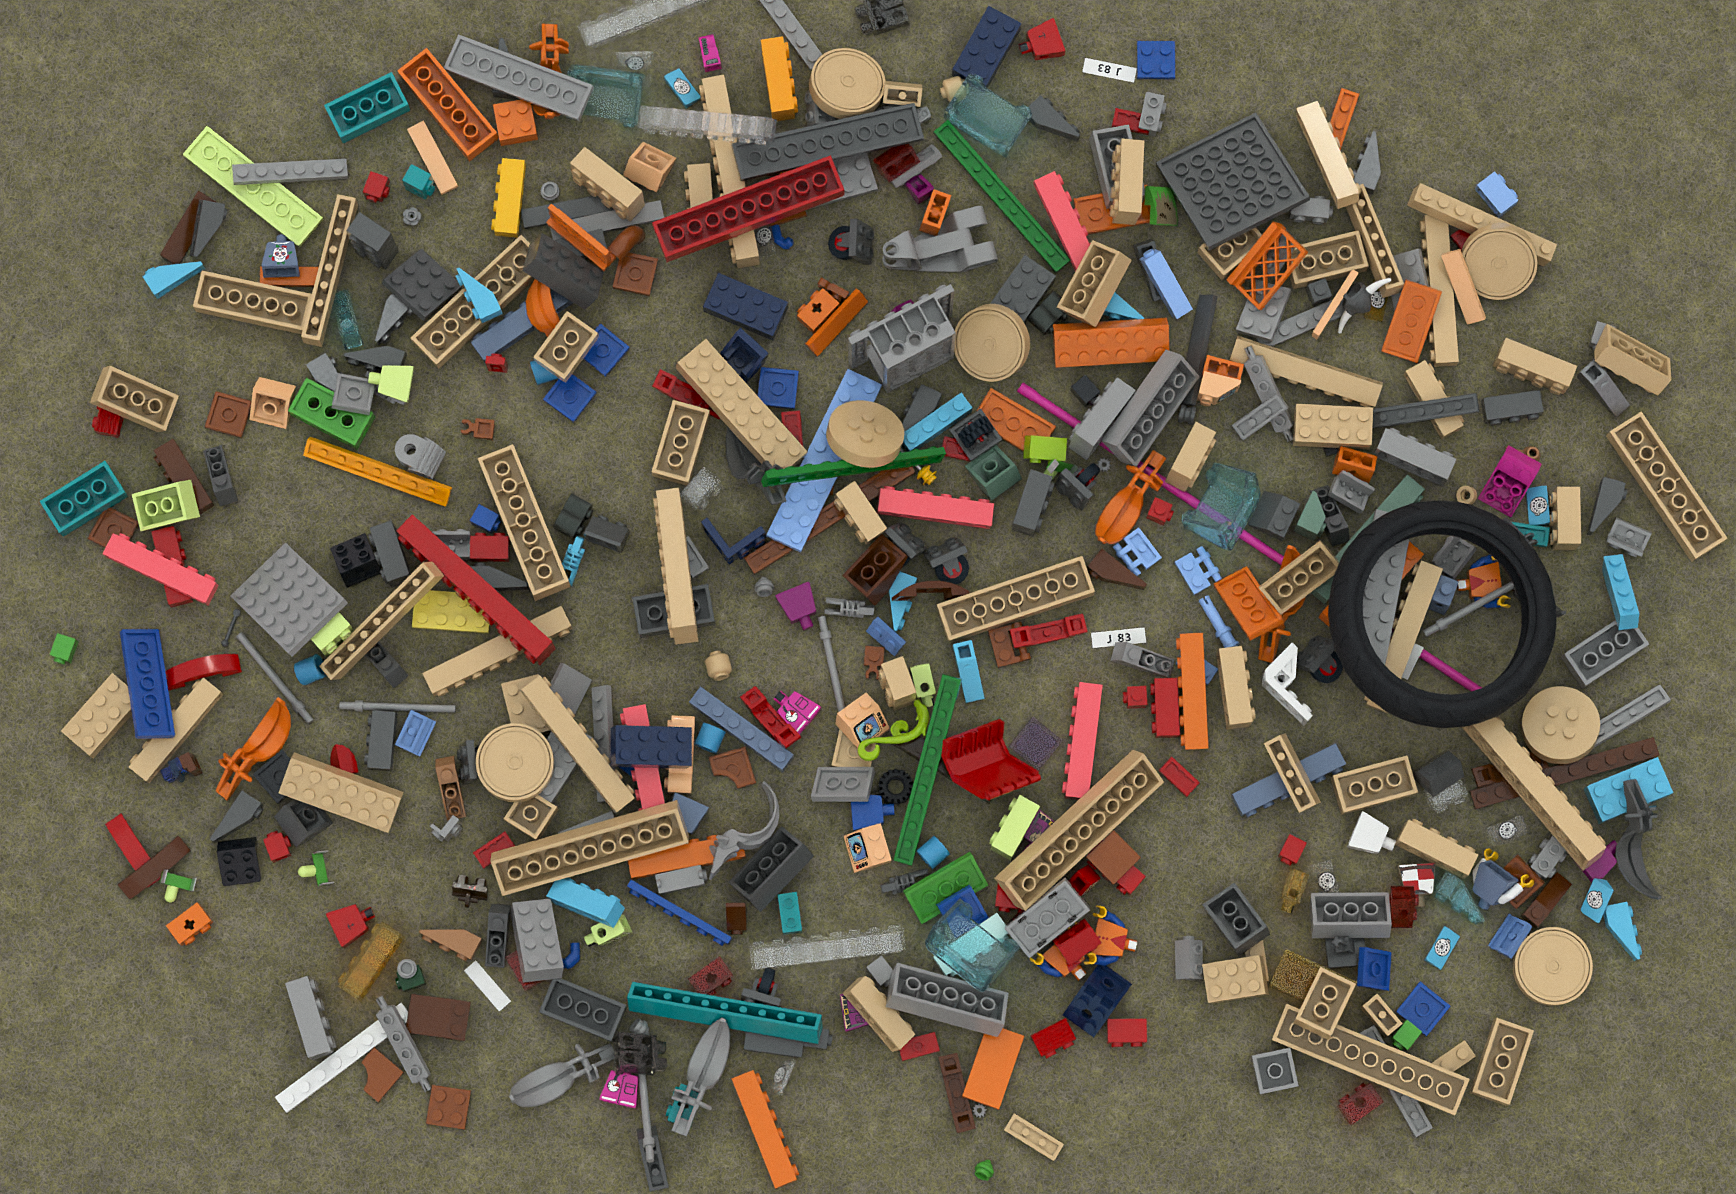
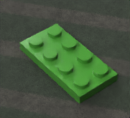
M968 852L906 888L903 892L920 923L923 924L941 913L936 905L968 885L976 893L988 886V883L971 852Z

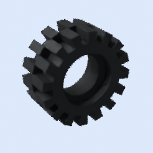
M898 769L888 770L880 778L878 784L880 796L884 801L897 805L906 802L910 798L913 781L909 774L905 773L904 770ZM892 780L902 782L903 790L901 793L893 794L889 791L888 785Z

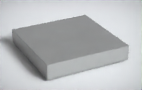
M338 373L332 409L369 415L375 384L368 383L367 378Z
M560 663L550 682L552 686L549 688L553 693L557 692L563 699V706L565 708L569 707L575 714L592 679L568 665Z

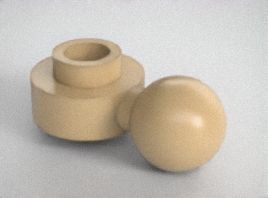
M1462 486L1458 489L1456 497L1458 502L1472 505L1477 499V492L1473 487ZM1468 493H1470L1469 499L1466 498V495Z

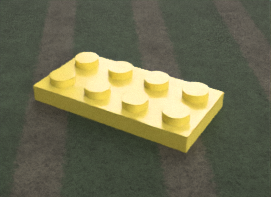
M430 590L413 608L412 628L489 634L490 625L483 619L484 617L481 615V612L476 613L469 606L468 600L465 599L463 601L456 592Z

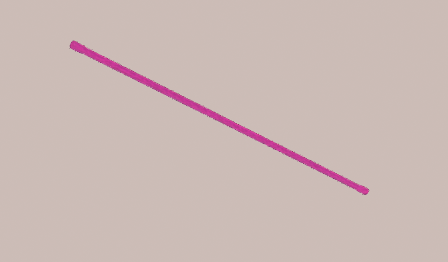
M1024 382L1017 390L1018 393L1035 402L1071 427L1075 428L1078 423H1081V421L1040 395ZM1101 441L1099 445L1107 451H1109L1110 453H1112L1109 450V448ZM1140 461L1136 467L1139 469L1144 463ZM1147 466L1143 472L1150 476L1154 470ZM1157 472L1156 475L1163 481V488L1279 565L1282 564L1283 555L1188 492H1183L1166 483V478ZM1425 649L1422 650L1419 658L1470 692L1482 688Z

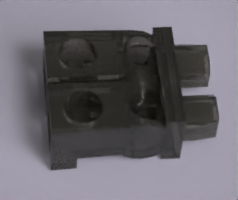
M863 0V4L854 8L857 19L865 16L868 17L869 21L860 24L863 35L873 33L876 36L896 28L910 26V20L903 0Z
M617 1033L613 1040L615 1074L622 1075L624 1072L653 1076L655 1071H665L667 1059L658 1058V1054L666 1052L665 1041L657 1040V1035Z

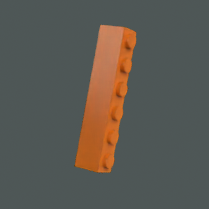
M1203 633L1180 634V638H1176L1177 650H1181V657H1177V667L1182 672V676L1178 677V688H1182L1183 696H1179V707H1183V715H1180V727H1184V734H1181V746H1185V750L1209 749Z
M717 835L708 836L707 840L704 841L691 839L688 844L628 860L631 879L655 876V874L701 865V867L712 865L714 857L709 846H715L714 841L717 840ZM739 850L736 852V857L726 862L746 858L745 850Z
M754 1070L732 1078L775 1189L796 1181V1176L799 1175L796 1165H791L789 1157H792L788 1145L783 1146L781 1139H784L781 1127L776 1128L774 1121L777 1120L774 1110H769L767 1103L770 1100L767 1092H762L760 1084H763L759 1073L755 1074Z

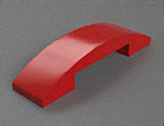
M659 369L652 385L653 388L676 401L710 410L711 417L720 420V417L691 385Z
M1083 613L1033 626L1027 625L1009 630L1014 648L1049 643L1088 632Z
M219 654L193 659L176 665L165 672L169 691L185 687V682L221 673L225 677L241 673L242 670L238 654Z
M756 686L740 696V699L751 714L782 747L786 749L801 738L799 733L790 724H787L768 703L767 698Z
M122 813L105 824L135 871L151 859ZM160 876L156 881H154L152 884H150L148 887H150L151 885H153L154 883H156L157 881H159V880L161 879V876Z

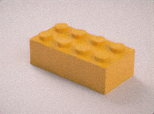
M783 36L762 39L761 50L772 121L795 119V113H798L796 96H792L795 95L794 79L790 78L792 77L791 60H787L790 59L788 42H784Z

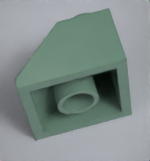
M997 445L965 465V468L981 491L991 501L1022 479L1016 465Z
M1312 491L1293 531L1313 541L1316 537H1321L1327 525L1323 523L1326 517L1315 491Z

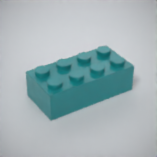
M392 72L324 105L343 144L411 111Z
M103 461L40 500V503L58 532L64 537L129 496L109 464Z

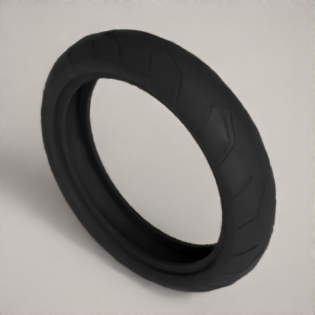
M1440 500L1417 502L1382 515L1364 528L1348 546L1335 571L1330 590L1328 605L1330 633L1334 648L1345 672L1356 687L1383 710L1402 720L1418 725L1436 728L1465 727L1499 716L1518 703L1537 682L1554 645L1556 604L1551 580L1538 554L1522 534L1509 523L1488 511L1466 503ZM1431 534L1458 537L1484 549L1499 562L1509 575L1520 602L1522 616L1521 633L1512 660L1494 682L1478 690L1463 694L1450 695L1427 692L1398 678L1383 664L1375 653L1367 636L1363 619L1365 586L1371 570L1383 553L1404 540Z

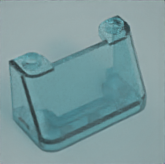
M585 65L570 66L567 76L594 86L583 115L619 119L623 126L626 127L638 125L646 75Z
M969 73L945 109L944 118L961 131L1006 158L1029 123L1033 113H1031L1029 107L1023 104L1021 106L1012 105L987 89L982 77Z
M1214 462L1211 469H1208L1206 473L1209 487L1196 510L1189 509L1182 515L1181 521L1184 528L1222 549L1231 551L1255 510L1261 493L1256 473Z
M959 899L932 927L925 945L933 955L975 989L984 992L1017 954L1020 946L1013 939L1004 938L1001 942L972 919L973 911L970 904Z

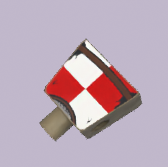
M1435 862L1398 865L1396 870L1403 896L1413 897L1414 908L1425 907L1424 896H1431L1433 894Z

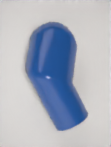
M779 225L771 226L773 241L783 249H790L794 245L793 239L790 237L785 239L781 234Z
M570 943V954L566 958H562L564 969H571L579 962L580 943Z

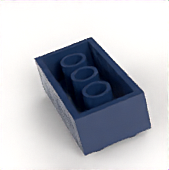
M988 6L954 65L952 76H959L961 79H965L967 84L985 93L1019 34L1022 23Z
M718 273L704 303L703 310L710 315L774 341L788 309V302Z
M615 725L611 728V767L687 769L692 766V727Z

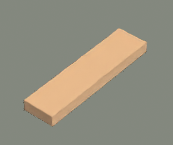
M424 120L408 128L407 131L441 195L457 188L458 185Z
M1461 249L1443 253L1441 257L1467 325L1485 320V313Z
M1351 270L1313 330L1312 337L1316 340L1344 298L1343 295L1348 292L1359 274L1357 271Z

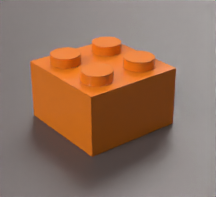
M520 99L493 104L501 146L538 140L532 103Z

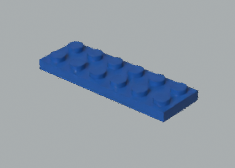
M122 629L120 631L135 737L136 739L173 738L175 730L159 629Z

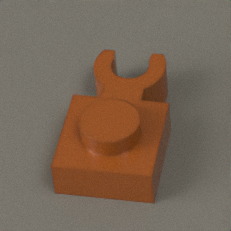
M820 278L817 283L820 289H825L838 302H844L849 296L848 291L834 283L831 284L823 278Z
M476 418L475 423H471L467 419L462 420V424L469 425V428L461 430V434L468 435L472 432L474 433V438L493 440L495 420Z
M865 646L864 666H869L865 674L866 679L869 680L871 672L876 673V680L879 679L877 667H881L884 661V647Z

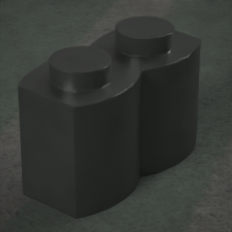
M1055 291L1028 317V321L1043 335L1047 332L1051 334L1053 332V324H1056L1060 319L1064 321L1068 317L1067 314L1057 308L1062 297Z
M571 493L553 528L572 539L580 536L584 530V526H582L586 519L589 520L593 514L592 504Z

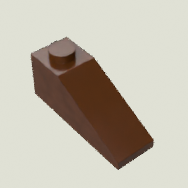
M1104 549L1099 551L1087 567L1089 575L1095 580L1099 578L1104 582L1144 590L1147 586L1143 580Z
M1556 872L1520 917L1536 929L1572 884Z
M726 903L727 932H731V935H743V932H747L746 903Z

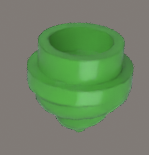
M990 1160L982 1161L975 1166L974 1174L977 1178L987 1181L993 1176L994 1170Z

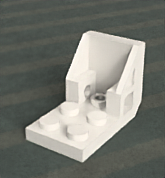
M1291 643L1265 669L1262 674V686L1304 726L1313 716L1311 714L1312 710L1304 703L1301 705L1296 700L1298 697L1294 692L1286 690L1296 678L1298 648Z

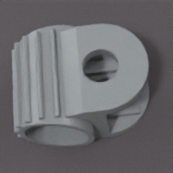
M414 434L402 436L395 445V454L401 465L407 468L408 472L428 479H433L446 454L445 450L429 438L424 437L423 439ZM410 449H416L414 454H407Z

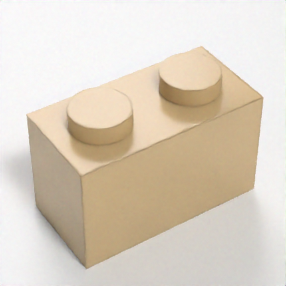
M885 82L883 103L896 105L915 103L916 107L921 106L922 84Z
M1378 994L1374 995L1360 1007L1384 1037L1389 1036L1403 1024Z

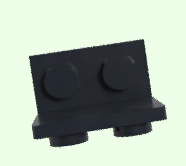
M365 533L330 548L347 588L381 574L380 566Z
M257 837L218 842L216 852L223 886L261 881L257 857Z

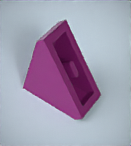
M921 174L915 175L904 184L917 205L930 198L934 189Z

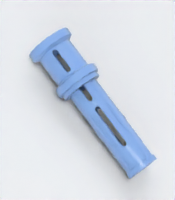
M1207 595L1205 599H1200L1198 602L1215 628L1216 638L1220 639L1224 648L1238 646L1240 644L1239 641H1236L1233 637L1232 629L1225 625L1210 596Z

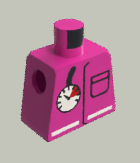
M782 691L774 697V700L781 705L777 713L799 735L821 711V707L795 691L790 697Z
M622 1061L620 1072L611 1070L600 1095V1101L637 1109L638 1076L631 1075L632 1072L628 1071V1062ZM629 1062V1067H633V1063Z

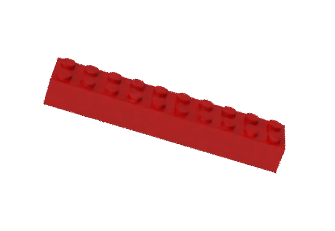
M830 155L654 221L652 226L667 263L844 196L845 190Z
M413 514L396 530L399 535L398 540L407 550L411 548L414 556L421 563L423 561H432L444 575L442 582L449 588L453 586L456 594L463 601L467 599V602L470 604L469 606L476 613L481 612V615L484 617L483 619L489 625L495 624L497 632L505 639L509 637L511 644L519 652L523 650L526 655L525 657L532 664L536 662L538 665H541L554 652L556 648L553 642Z

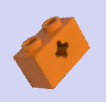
M933 189L919 231L933 236L938 235L951 195Z
M823 288L820 291H815L810 297L811 301L807 305L803 304L797 311V320L813 334L840 306V303ZM815 307L817 309L820 307V313L818 311L814 313L813 308Z
M1207 355L1202 376L1204 371L1240 380L1244 364Z
M1340 446L1334 460L1332 474L1338 475L1344 470L1369 484L1375 471L1377 456Z
M197 902L168 923L166 927L180 945L183 946L185 944L187 946L195 941L197 934L207 932L211 928L210 925L213 921ZM189 921L194 923V929L192 930L190 928L186 929L189 926Z

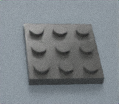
M422 248L383 279L382 282L387 289L423 321L462 288L458 281Z

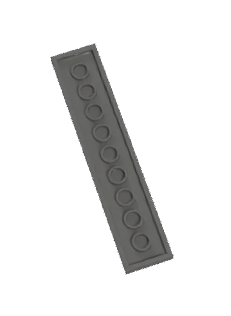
M915 103L736 142L732 143L731 146L740 180L745 181L793 170L830 155L834 161L923 141L924 136Z

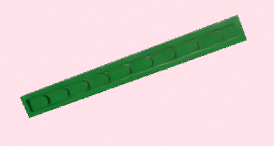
M949 120L933 131V134L1055 273L1059 272L1071 261Z
M935 446L925 450L913 449L909 452H900L889 464L873 468L856 466L843 459L837 462L825 461L815 465L805 464L801 467L789 466L779 470L773 468L765 472L761 482L763 487L941 463L946 452L944 447L937 448Z
M942 674L894 861L913 865L941 760L943 739L947 738L962 681L960 678Z

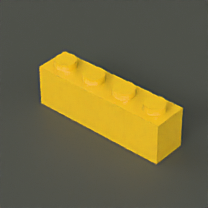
M502 158V164H498L497 175H500V182H496L495 193H498V200H494L493 211L496 212V219H492L491 230H494L496 236L518 238L526 170L525 160Z

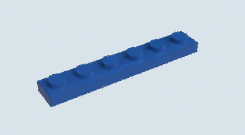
M630 880L628 883L629 893L637 898L640 895L647 899L646 903L655 908L657 905L664 908L662 912L670 917H673V915L681 918L679 922L688 927L692 924L697 927L696 931L704 936H707V934L713 936V941L721 946L724 943L730 944L731 936L633 880Z

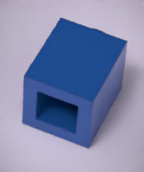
M480 504L470 519L472 525L489 534L497 531L501 525L499 514Z

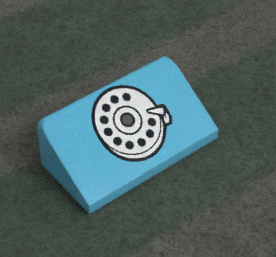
M680 69L664 76L665 82L686 109L701 99V96Z
M1547 486L1528 488L1526 498L1529 524L1536 526L1549 525L1550 515Z
M1593 879L1581 907V912L1596 923L1601 921L1614 891L1607 880Z
M1443 926L1424 961L1441 970L1460 936L1446 926Z

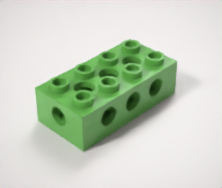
M306 378L288 409L289 414L358 450L376 418L374 413L370 411L369 415L332 409L334 392ZM314 402H319L317 408H311V405ZM330 411H336V414L333 417H328V413ZM346 420H353L351 425H344Z

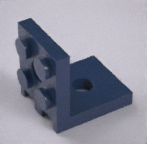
M708 518L701 521L702 529L729 565L738 558L740 560L744 559V557L750 554L748 551L754 547L758 549L765 543L766 532L760 526L729 548Z
M1097 965L1062 1015L1094 1038L1132 984L1108 966ZM1084 1009L1089 1010L1092 1015H1088Z

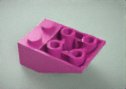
M1508 445L1478 499L1505 515L1512 517L1542 464Z

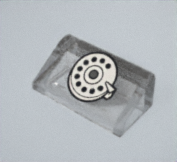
M654 51L617 52V70H653L655 68Z
M771 224L755 229L754 233L759 257L776 255Z
M1522 815L1485 829L1492 848L1528 834Z
M1331 860L1311 865L1318 893H1340Z
M782 1056L768 1092L779 1097L783 1095L795 1066V1059Z

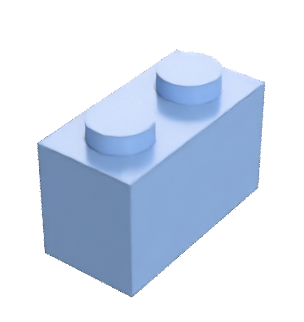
M1494 171L1477 184L1475 191L1499 218L1517 204L1518 196L1513 189H1509L1506 186L1505 179Z

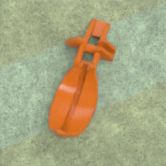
M542 24L541 41L531 44L529 48L531 50H541L539 65L562 73L558 64L559 54L569 53V42L558 38L557 24ZM546 38H553V44H546ZM546 52H553V58H546ZM532 104L536 114L544 116L545 119H553L561 115Z
M534 279L526 298L527 315L531 324L548 337L560 319L554 308L550 288Z
M1153 450L1139 469L1131 465L1126 466V469L1133 473L1134 477L1128 486L1121 489L1111 498L1102 511L1095 528V534L1099 542L1115 544L1121 541L1135 526L1140 517L1143 507V495L1150 487L1158 492L1163 484V481L1156 474L1167 459L1166 457ZM1148 464L1155 468L1150 476L1143 472ZM1138 479L1145 482L1142 488L1135 485Z
M1287 546L1280 570L1301 555L1294 546ZM1306 596L1280 615L1283 619V624L1261 635L1259 660L1269 663L1274 661L1281 635H1291L1289 631L1284 630L1285 621L1289 615L1295 614L1303 606ZM1273 633L1271 647L1266 646L1269 634Z
M278 697L242 748L237 749L232 757L224 753V758L218 760L225 770L216 788V792L225 800H229L242 779L252 782V778L248 773L253 765L272 758L285 744L291 727V718L287 705L281 698ZM233 772H235L233 780L230 784L228 780L230 776L233 774Z

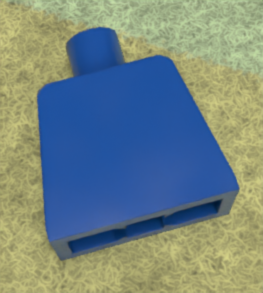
M870 795L868 802H851L853 832L879 823L883 825V816L895 815L894 803L882 804V797L880 795Z

